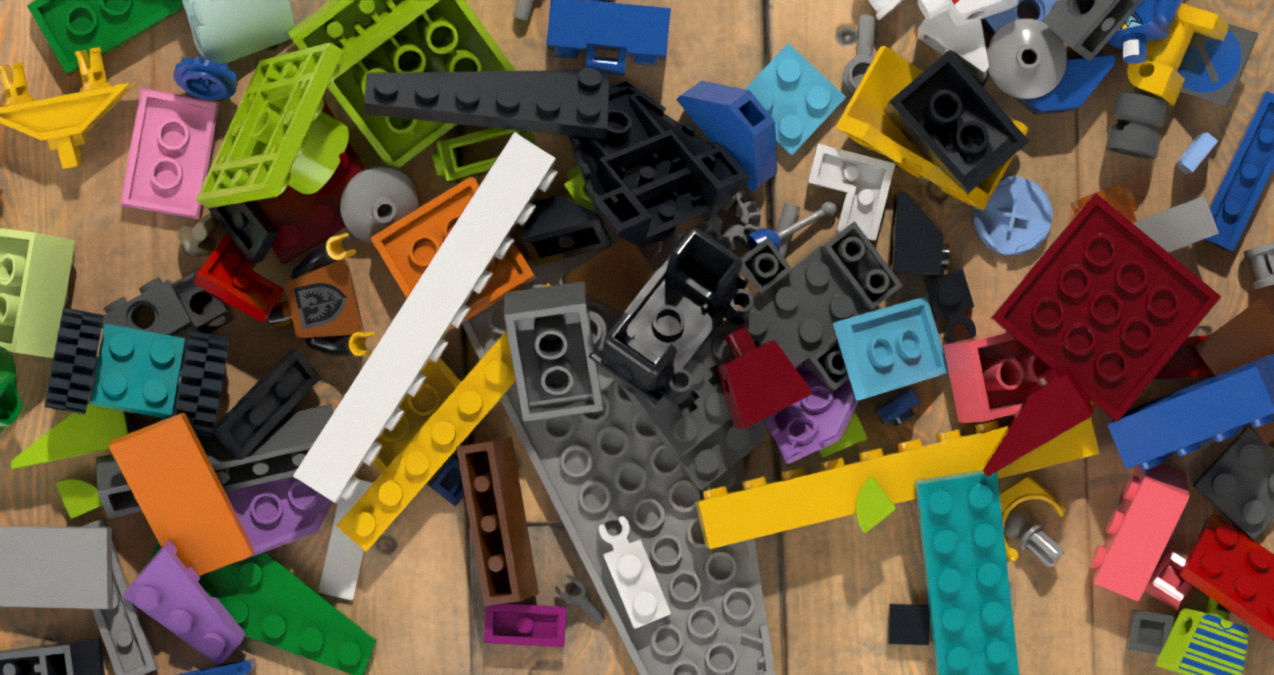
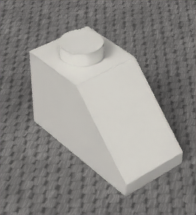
M947 11L930 20L924 19L918 28L917 38L942 55L950 50L970 74L983 82L988 74L989 62L981 19L963 26H956Z

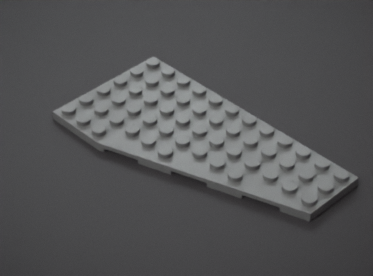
M604 222L603 225L611 239L610 247L536 266L531 259L527 261V264L536 279L516 291L545 287L547 283L555 286L584 281L589 311L598 313L604 319L608 333L657 269L661 268L666 262L671 251L678 244L681 237L685 235V232H681L643 249L617 237L608 224ZM504 298L462 323L480 360L507 330L504 316ZM597 364L603 402L602 411L523 422L518 389L515 382L500 400L639 674L775 675L755 538L712 549L706 548L695 504L696 500L704 499L703 491L726 486L729 493L743 489L742 482L746 481L743 459L703 490H699L612 374L599 364ZM712 366L710 369L712 377L709 379V382L712 386L717 383L722 386L718 370H715L714 366ZM689 393L688 398L684 402L677 404L680 410L688 408L690 411L693 408L691 401L694 398L691 393ZM620 516H624L629 523L630 531L627 537L629 543L641 539L671 611L670 615L636 629L633 628L603 555L614 550L613 546L604 541L599 533V525L604 524L610 535H619L622 531V525L619 522Z

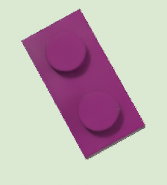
M517 603L486 606L484 643L564 647L567 606Z

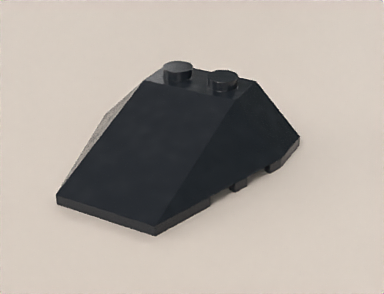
M625 81L609 88L606 140L569 136L595 210L617 237L644 249L709 221L748 182L750 176L725 147L717 142L712 146L695 134L696 128L688 122L681 125L665 114L666 108Z

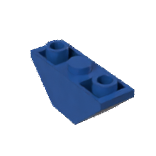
M1100 50L1091 61H1088L1079 54L1080 59L1067 60L1065 73L1059 84L1052 91L1034 99H1014L1034 115L1075 111L1082 106L1116 63L1115 55L1104 56L1103 50Z
M700 81L676 99L687 115L711 141L712 145L717 142L725 147L750 177L746 185L752 192L777 173L775 121L750 90Z

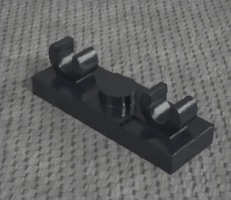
M298 348L290 349L211 429L214 433L213 435L231 453L235 460H243L321 377Z

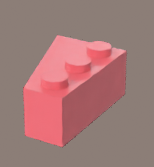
M1161 463L1141 471L1139 465L1136 466L1133 475L1125 487L1119 509L1113 512L1106 529L1108 535L1104 545L1097 546L1090 561L1095 584L1139 602L1190 498L1185 471L1166 463Z

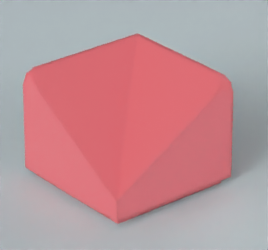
M1167 549L1156 565L1145 591L1178 612L1195 586L1179 576L1186 560Z

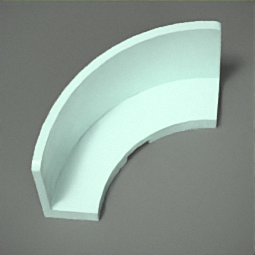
M182 0L194 44L200 55L205 60L214 58V61L218 64H225L290 40L291 38L287 32L295 27L289 0Z

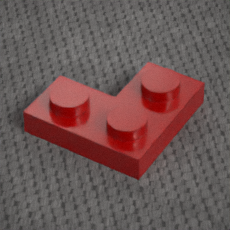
M228 234L224 236L197 272L193 284L261 323H264L285 290L253 271L258 262L250 263Z

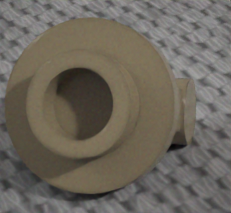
M213 214L205 215L194 227H181L177 235L181 241L182 248L187 253L200 257L202 255H211L215 250L216 244L208 236L218 225V221Z

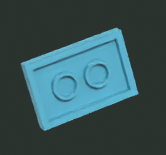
M927 296L833 323L856 401L948 373L945 354Z

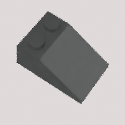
M585 282L504 293V316L523 422L602 411L603 402L597 363L588 357L590 353L595 352Z

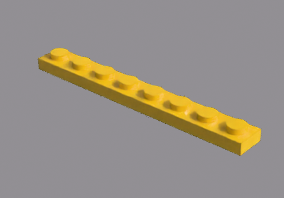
M507 330L336 525L365 552L374 545L456 451V447L463 443L516 382Z

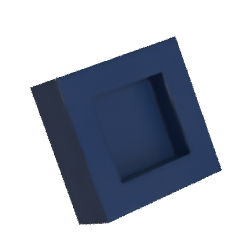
M912 389L874 411L882 424L892 421L896 427L915 415L912 408L920 402Z

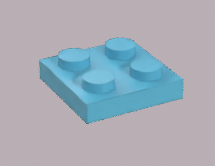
M789 43L745 88V90L751 91L774 119L776 143L790 156L804 144L846 99L844 94Z

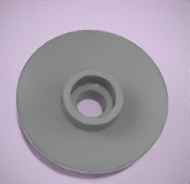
M1019 19L1004 25L993 36L987 49L988 73L992 81L1002 92L1014 98L1034 99L1044 96L1059 84L1066 70L1067 52L1064 42L1044 22L1035 19ZM1025 50H1030L1035 54L1036 60L1031 65L1025 64L1022 61L1021 55Z
M374 166L359 172L346 185L340 201L341 217L348 230L357 238L373 243L370 237L419 208V196L412 180L402 171L389 166ZM389 204V210L382 215L377 214L380 205Z

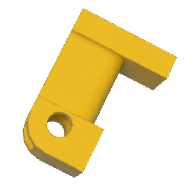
M1182 3L1175 19L1170 24L1169 35L1164 39L1147 42V60L1138 64H1128V79L1143 95L1161 99L1174 107L1185 81L1178 73V69L1194 32L1224 41L1229 25L1218 14Z

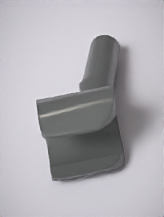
M566 575L573 582L571 591L564 593L555 586L556 593L567 603L577 604L597 624L602 623L605 617L588 601V598L585 596L584 585L572 575Z

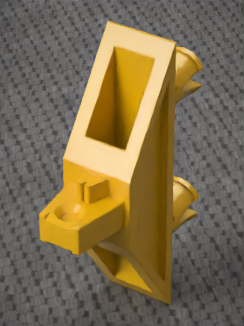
M101 47L90 49V59L86 50L75 52L83 82L80 92L35 100L34 96L30 97L24 71V62L12 64L13 73L9 64L0 66V74L6 102H3V106L0 107V123L41 141L47 140L50 151L58 150L62 169L74 168L83 164L80 145L87 144L85 132L91 130L138 82L132 81L116 85L107 82L101 56Z

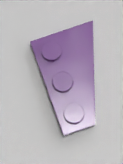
M169 539L127 587L123 597L220 666L239 646L246 633L221 602L206 593L198 583L200 576L192 566L189 568L185 567L176 556L178 549Z

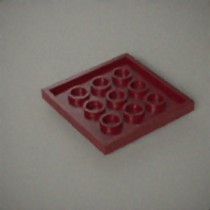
M1094 193L990 319L1049 368L1057 367L1060 372L1069 366L1090 401L1113 421L1118 422L1221 296L1101 196Z

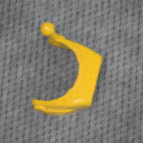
M1028 475L1023 476L1021 480L999 494L1003 531L1010 511L1017 504L1029 499L1047 501L1060 518L1066 512L1062 503L1048 489ZM1004 534L1007 561L1014 562L1018 559V551L1009 547Z

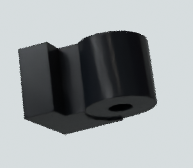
M198 268L173 284L195 328L201 333L210 334L236 318L223 300L193 284L196 274L200 270Z

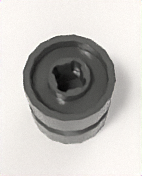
M1117 93L1113 116L1117 119V124L1110 126L1105 148L1123 155L1156 159L1161 141V136L1156 131L1158 127L1164 125L1169 103L1140 94Z

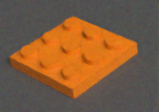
M473 175L370 237L406 298L409 297L479 188V184ZM514 242L502 260L495 257L488 267L487 271L492 273V276L480 294L473 291L465 305L471 309L462 323L503 299L504 293L516 291L536 279ZM451 325V327L449 328V330H448L447 332L451 331L452 329H454V328H456V327H454L453 325Z

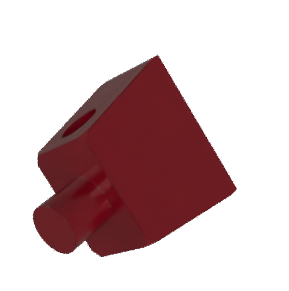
M746 326L724 336L734 358L717 367L736 429H745L813 394L775 340L767 341L756 347Z

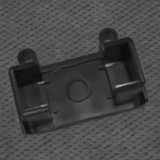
M690 228L671 251L666 262L661 268L657 269L606 334L604 341L594 353H590L588 357L655 405L663 397L673 403L684 402L689 396L693 383L692 375L685 368L722 322L723 318L725 317L734 324H742L749 318L754 298L749 291L745 290L749 280L740 273L743 264L741 258L700 229ZM674 384H679L683 386V388H678Z

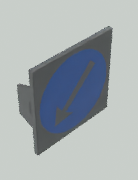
M1228 24L1229 29L1224 41L1194 32L1178 69V73L1185 79L1180 90L1181 93L1228 108L1259 35L1257 32Z

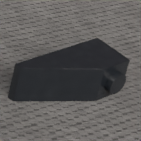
M100 638L0 651V675H105Z

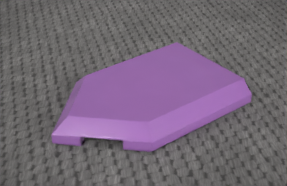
M801 363L796 367V370L813 394L769 416L766 420L787 464L840 441L859 400L856 401L850 379L835 391H832L805 365Z
M295 477L226 492L255 549L253 556L319 532L332 503L330 499Z

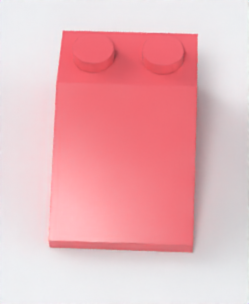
M1006 331L943 345L959 423L984 422L1016 414L1033 387L1037 385L1035 379L1051 369Z

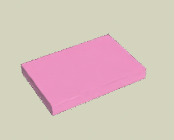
M141 88L120 206L197 220L201 219L203 205L195 200L210 169L221 102Z

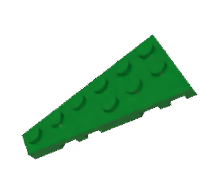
M158 540L155 544L150 561L161 549ZM267 551L200 575L198 583L210 597L217 598L246 633L245 636L351 675L365 674L377 639L341 610L335 608L320 596L316 590L305 584Z

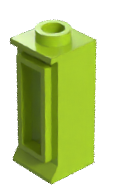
M490 128L438 141L439 152L432 153L437 175H445L446 181L450 184L465 180L472 175L476 177L488 174L498 157L458 167L453 149L514 132L537 146L534 132Z

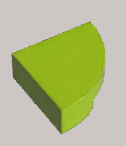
M872 476L862 484L856 500V520L859 528L865 534L897 509Z
M78 479L55 482L70 519L103 506L97 492V487L91 483Z

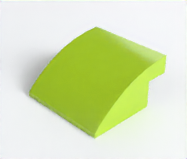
M329 0L287 32L300 50L329 42L343 50L338 62L340 64V71L333 83L327 87L387 166L399 169L457 124L363 114L367 73L516 71L465 0Z

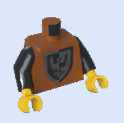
M348 233L331 237L327 244L310 252L292 270L291 281L285 283L288 300L278 302L269 314L268 319L271 328L294 324L297 338L305 339L309 348L334 357L349 355L371 356L374 350H367L365 341L369 336H375V333L364 331L349 262L344 259L354 256L356 250L345 251L343 249L342 241L344 238L349 237Z

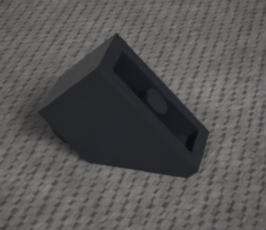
M898 191L894 194L890 269L894 274L935 277L941 275V268H948L949 244H943V234L906 192Z
M560 195L531 202L536 205V208L526 224L522 226V241L535 266L611 246V239L598 213Z

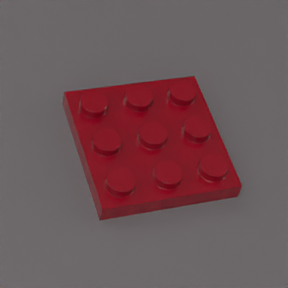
M324 100L322 111L335 118L327 102ZM349 140L345 152L339 155L341 161L335 172L317 192L306 195L288 185L278 197L255 200L279 231L272 244V248L283 265L347 228L340 212L342 193L349 181L359 172L366 169Z

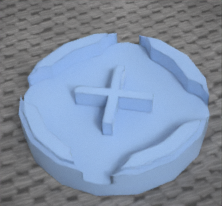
M1006 176L1001 178L984 211L973 207V226L978 238L989 249L1002 255H1021L1034 250L1046 239L1052 223L1053 208L1048 195L1037 183L1022 177Z

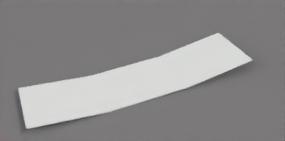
M360 480L350 498L345 500L341 497L337 503L318 593L349 600L354 598L364 550L336 525L373 482Z

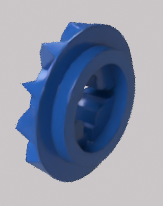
M197 56L195 60L189 57L183 58L181 63L176 64L173 74L175 82L183 90L192 96L207 100L229 98L235 94L238 85L237 74L229 71L228 65L216 63L214 58L211 60H205L201 56Z

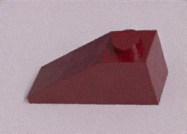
M1069 366L1060 372L1057 367L1051 368L1035 379L1037 385L1033 387L985 462L983 472L987 477L1093 416L1094 406Z

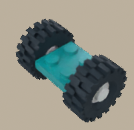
M63 307L45 408L85 414L93 373H95L89 405L166 419L185 412L195 434L211 437V429L214 427L223 385L229 338L188 331L185 342V338L104 323L99 355L97 356L104 315Z

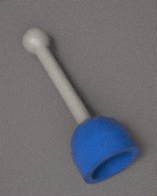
M827 201L822 204L820 210L778 233L770 229L756 230L746 237L749 249L751 251L766 238H769L779 251L783 238L824 216H834L837 207L833 202Z

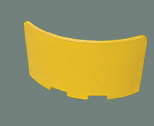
M881 46L835 128L869 151L874 150L892 159L895 166L917 179L922 176L942 188V192L984 211L1014 155L967 194L911 143L883 111L887 103L924 71L905 60L890 48ZM1010 118L1018 129L1026 135L1028 127Z

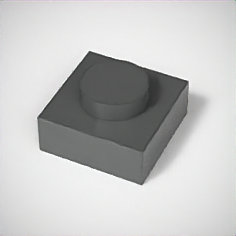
M1132 609L1126 649L1160 655L1172 630L1174 616Z

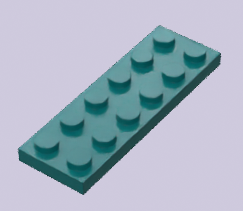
M983 470L914 481L937 675H1019L997 472L988 477Z

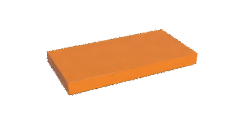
M185 412L110 442L108 447L161 548L170 539L178 549L176 556L186 568L192 566L200 576L253 556L255 549Z

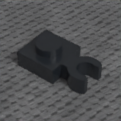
M963 269L924 280L934 318L943 316L947 318L948 322L944 329L947 341L949 343L956 342L953 330L958 324H962L967 328L969 337L976 336L975 324L971 319L965 317L964 310L973 308L974 303Z

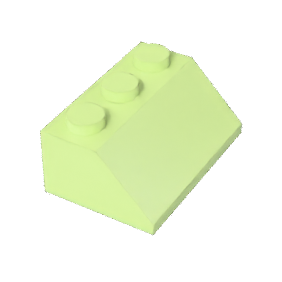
M0 228L1 347L9 352L54 358L62 311L68 300L67 287L70 270L74 264L76 240Z

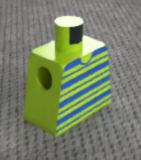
M1209 597L1205 613L1187 608L1180 611L1159 655L1156 666L1180 675H1243L1249 637L1248 628L1228 621L1231 611Z

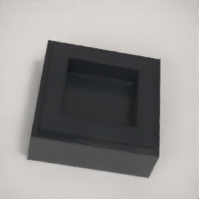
M889 603L888 644L929 645V604Z

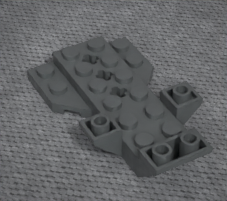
M855 221L812 249L791 267L769 238H766L741 258L743 264L740 273L749 280L746 287L752 294L754 303L749 318L744 323L734 324L724 318L685 368L693 378L690 393L694 399L691 401L693 408L690 411L688 408L680 410L677 406L678 403H673L665 397L655 405L612 374L699 490H703L764 442L766 435L767 418L745 429H736L723 386H720L719 383L712 386L709 382V379L712 377V372L710 371L712 366H714L715 370H718L717 366L734 358L724 336L746 326L756 347L767 341L775 340L795 368L802 363L832 391H835L849 380L833 323L865 314L903 286ZM674 384L678 388H683V386L679 384Z

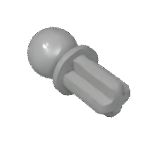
M1014 507L1010 511L1005 521L1004 534L1013 539L1021 538L1022 540L1019 543L1021 550L1028 549L1047 567L1056 565L1064 554L1063 549L1043 532L1044 526L1040 523L1033 527L1031 526V518L1027 511L1020 507Z

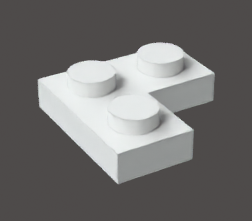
M817 144L807 184L846 193L836 232H839L855 221L870 241H876L895 163Z

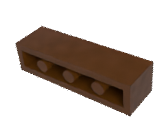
M512 436L456 447L484 606L518 602L538 595L539 590Z

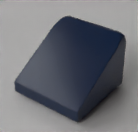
M453 453L429 480L427 485L454 506L460 502L465 494L458 456Z

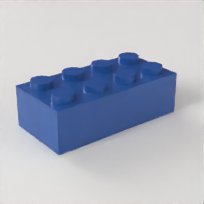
M1274 354L1127 410L1118 422L1111 421L1108 423L1107 426L1125 468L1129 469L1139 465L1141 471L1147 470L1163 463V459L1173 455V451H1176L1178 457L1200 449V445L1210 441L1209 438L1212 436L1215 443L1237 435L1239 430L1247 427L1246 423L1251 422L1252 427L1257 428L1274 421Z

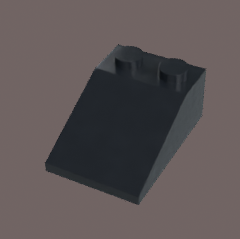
M950 50L894 96L883 110L908 140L967 194L1029 142L1025 135Z

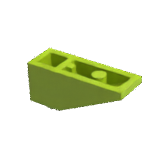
M87 404L85 414L73 412L12 459L10 461L11 468L20 469L110 450L108 446L112 440L134 432L131 413Z

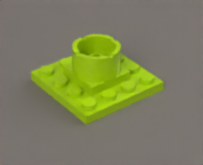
M329 42L259 61L195 201L207 208L278 197L288 185L303 194H313L327 183L341 161L339 155L345 152L349 139L348 127L322 111L324 106L322 97L326 88L333 83L340 71V64L338 62L343 53L342 49Z

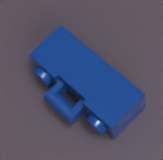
M551 0L547 49L555 50V57L578 59L579 52L586 53L585 68L609 70V74L625 75L626 56L634 57V64L658 66V59L666 60L671 8L588 0ZM595 49L619 51L618 59L594 57Z

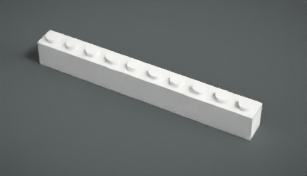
M514 132L293 477L334 503H338L341 497L345 500L350 498L360 482V479L355 477L363 462L370 466L383 446L377 440L384 429L387 428L392 432L404 413V410L399 408L400 404L407 394L412 397L416 395L427 377L421 373L429 359L435 363L438 361L449 343L443 339L451 325L458 329L471 308L465 305L473 291L478 294L483 291L492 276V273L487 271L488 267L495 257L502 260L514 242V239L509 237L515 225L519 223L524 226L536 208V205L532 204L531 200L539 189L546 192L558 173L552 169L555 165V157Z

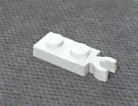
M620 516L619 522L622 525V531L619 535H610L604 524L599 525V533L604 541L613 546L614 550L603 555L633 628L636 629L670 615L671 611L641 539L629 543L627 537L630 526L624 516Z

